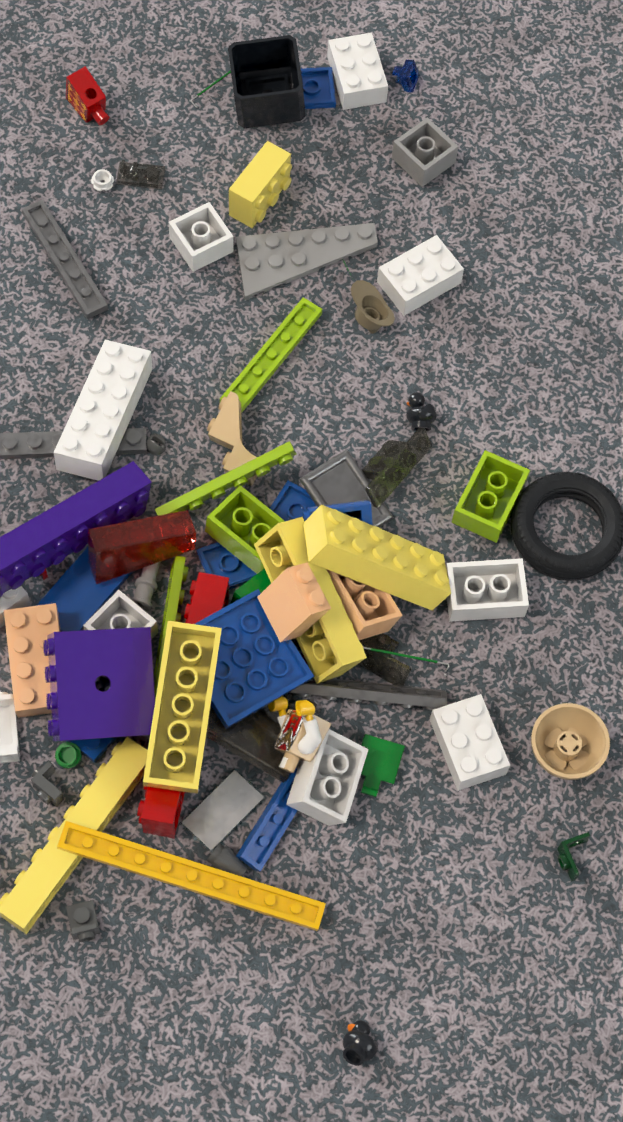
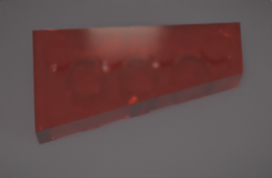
M188 510L88 529L89 564L96 585L192 551L196 546V531Z

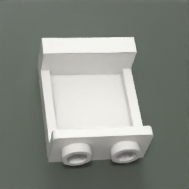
M0 692V764L20 761L13 694Z

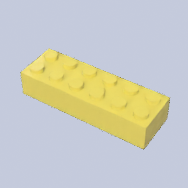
M322 504L303 523L309 563L429 610H434L451 594L444 555L437 551L428 549L418 543L411 542L399 535L382 530L377 526L370 525L358 518H353Z
M303 517L278 523L260 538L254 546L271 583L288 567L308 562L331 607L304 634L296 638L318 684L343 675L367 657L327 569L308 561L303 525L305 521Z
M168 621L143 786L198 794L222 628Z

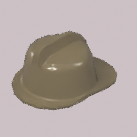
M357 280L352 284L351 295L357 305L355 319L362 327L373 334L382 326L386 327L394 323V313L375 286L364 280Z

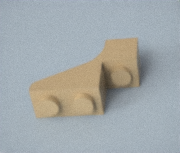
M230 391L227 397L224 396L218 408L220 412L216 419L212 418L207 428L211 441L232 450V452H227L222 462L225 473L257 458L243 446L241 403L238 395ZM257 475L247 479V484L252 486Z

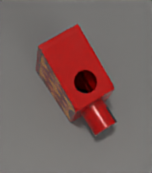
M86 66L66 77V100L85 122L95 119L98 125L105 124L110 118L105 111L106 96Z

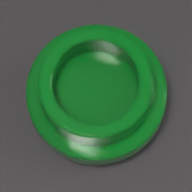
M73 742L60 744L55 752V759L63 768L76 767L82 758L80 747Z

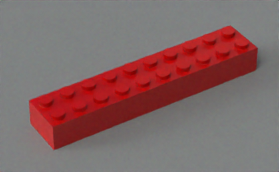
M202 572L198 573L197 581L192 580L191 601L190 604L187 603L185 608V623L195 624L228 606L230 598L229 577ZM144 786L145 800H140L137 812L139 824H142L143 833L175 839L185 792Z

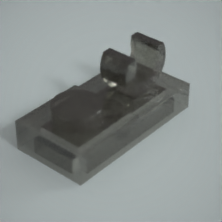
M122 160L119 163L116 184L162 190L166 171L165 166L138 164L137 162L128 163Z

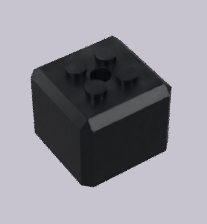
M291 35L233 42L228 47L238 125L244 129L298 122L306 116L296 38Z

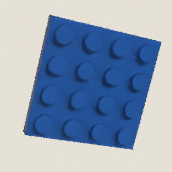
M259 589L195 623L196 625L222 628L211 706L225 729L314 677L292 640L280 643L257 598L261 594Z

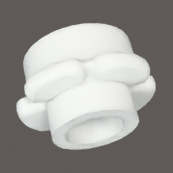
M100 169L94 173L91 179L94 189L97 191H108L113 187L114 177L109 171Z

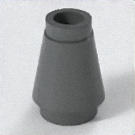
M220 843L207 859L212 864L210 867L238 876H243L248 869L227 845L224 847Z

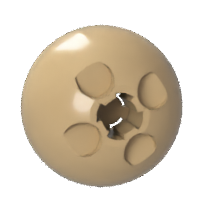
M564 703L548 708L538 717L532 730L531 745L537 762L549 774L565 780H578L590 776L603 765L609 753L610 738L604 722L596 713L582 705Z

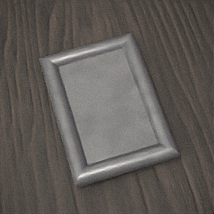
M347 449L299 479L316 506L369 500L372 508L373 526L381 527L394 518Z

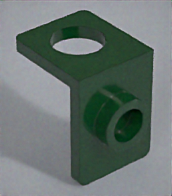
M589 832L562 841L557 848L560 854L558 855L560 867L563 871L567 870L571 881L577 879L579 872L569 848L587 842L590 838Z

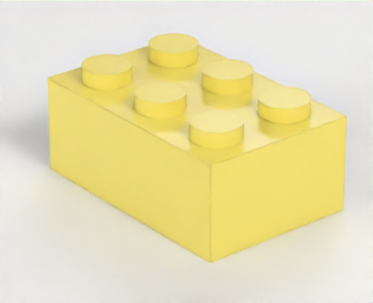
M269 141L264 144L229 188V216L250 228H253L257 222L261 223L263 221L266 210L269 206L273 207L276 204L280 192L287 190L291 183V153Z

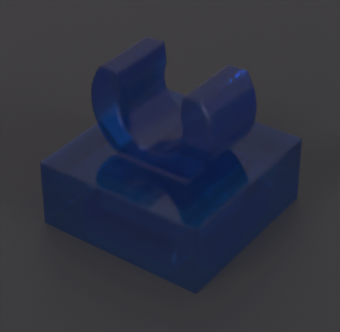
M406 59L403 67L395 66L392 72L393 76H397L395 83L401 84L404 91H414L420 76L414 60Z

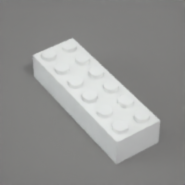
M109 340L104 341L54 450L56 470L97 481L106 477L152 371L151 351Z

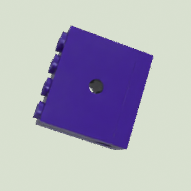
M151 627L63 631L47 635V640L43 642L44 656H49V666L45 667V681L50 683L51 693H47L46 703L47 709L52 710V720H48V734L53 736V741L150 735L155 707ZM100 679L103 683V687L99 688L98 690L95 686V682L99 681Z

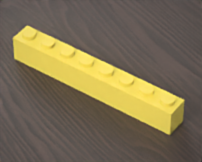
M129 737L123 743H117L111 753L112 758L107 764L104 762L96 772L97 778L91 785L87 784L80 793L81 799L76 806L71 805L64 815V822L59 828L56 826L50 832L47 838L49 842L43 849L39 848L31 859V866L27 871L23 870L17 876L14 882L16 886L10 894L6 892L0 899V916L25 934L29 932L83 859L81 856L57 849L65 822H72L103 832L144 776L147 749Z

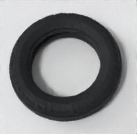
M575 472L548 474L532 482L518 497L511 515L512 538L522 558L538 572L558 580L574 581L586 579L605 570L620 553L623 546V510L614 494L605 485L590 476ZM560 497L574 498L586 503L596 512L602 525L601 541L592 550L579 555H565L551 550L540 540L535 531L534 514L538 508L545 502Z

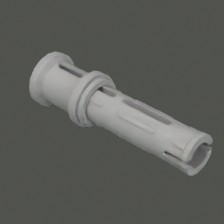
M158 536L152 537L142 575L135 581L136 590L131 600L144 611L151 610V598L153 592L158 587L155 580L168 542L163 537H160L159 542L157 541Z

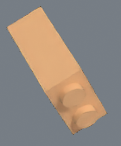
M308 562L288 567L257 597L280 643L300 637L331 609Z

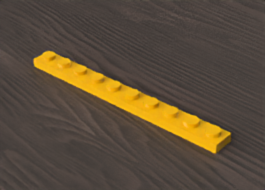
M68 821L65 822L57 845L59 850L315 931L319 929L326 903Z

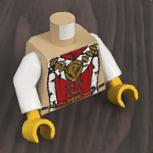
M280 697L268 704L271 712H279L277 718L281 730L275 744V749L284 753L279 767L294 773L299 760L307 762L313 760L331 723L314 715L315 706L308 700L296 701V710L288 709L286 712L288 701L285 697Z

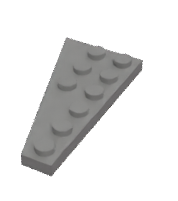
M368 223L236 237L244 299L248 300L253 295L268 292L275 286L290 283L317 272L320 268L329 264L332 266L338 263L339 260L349 256L354 257L376 248L378 241L375 224Z

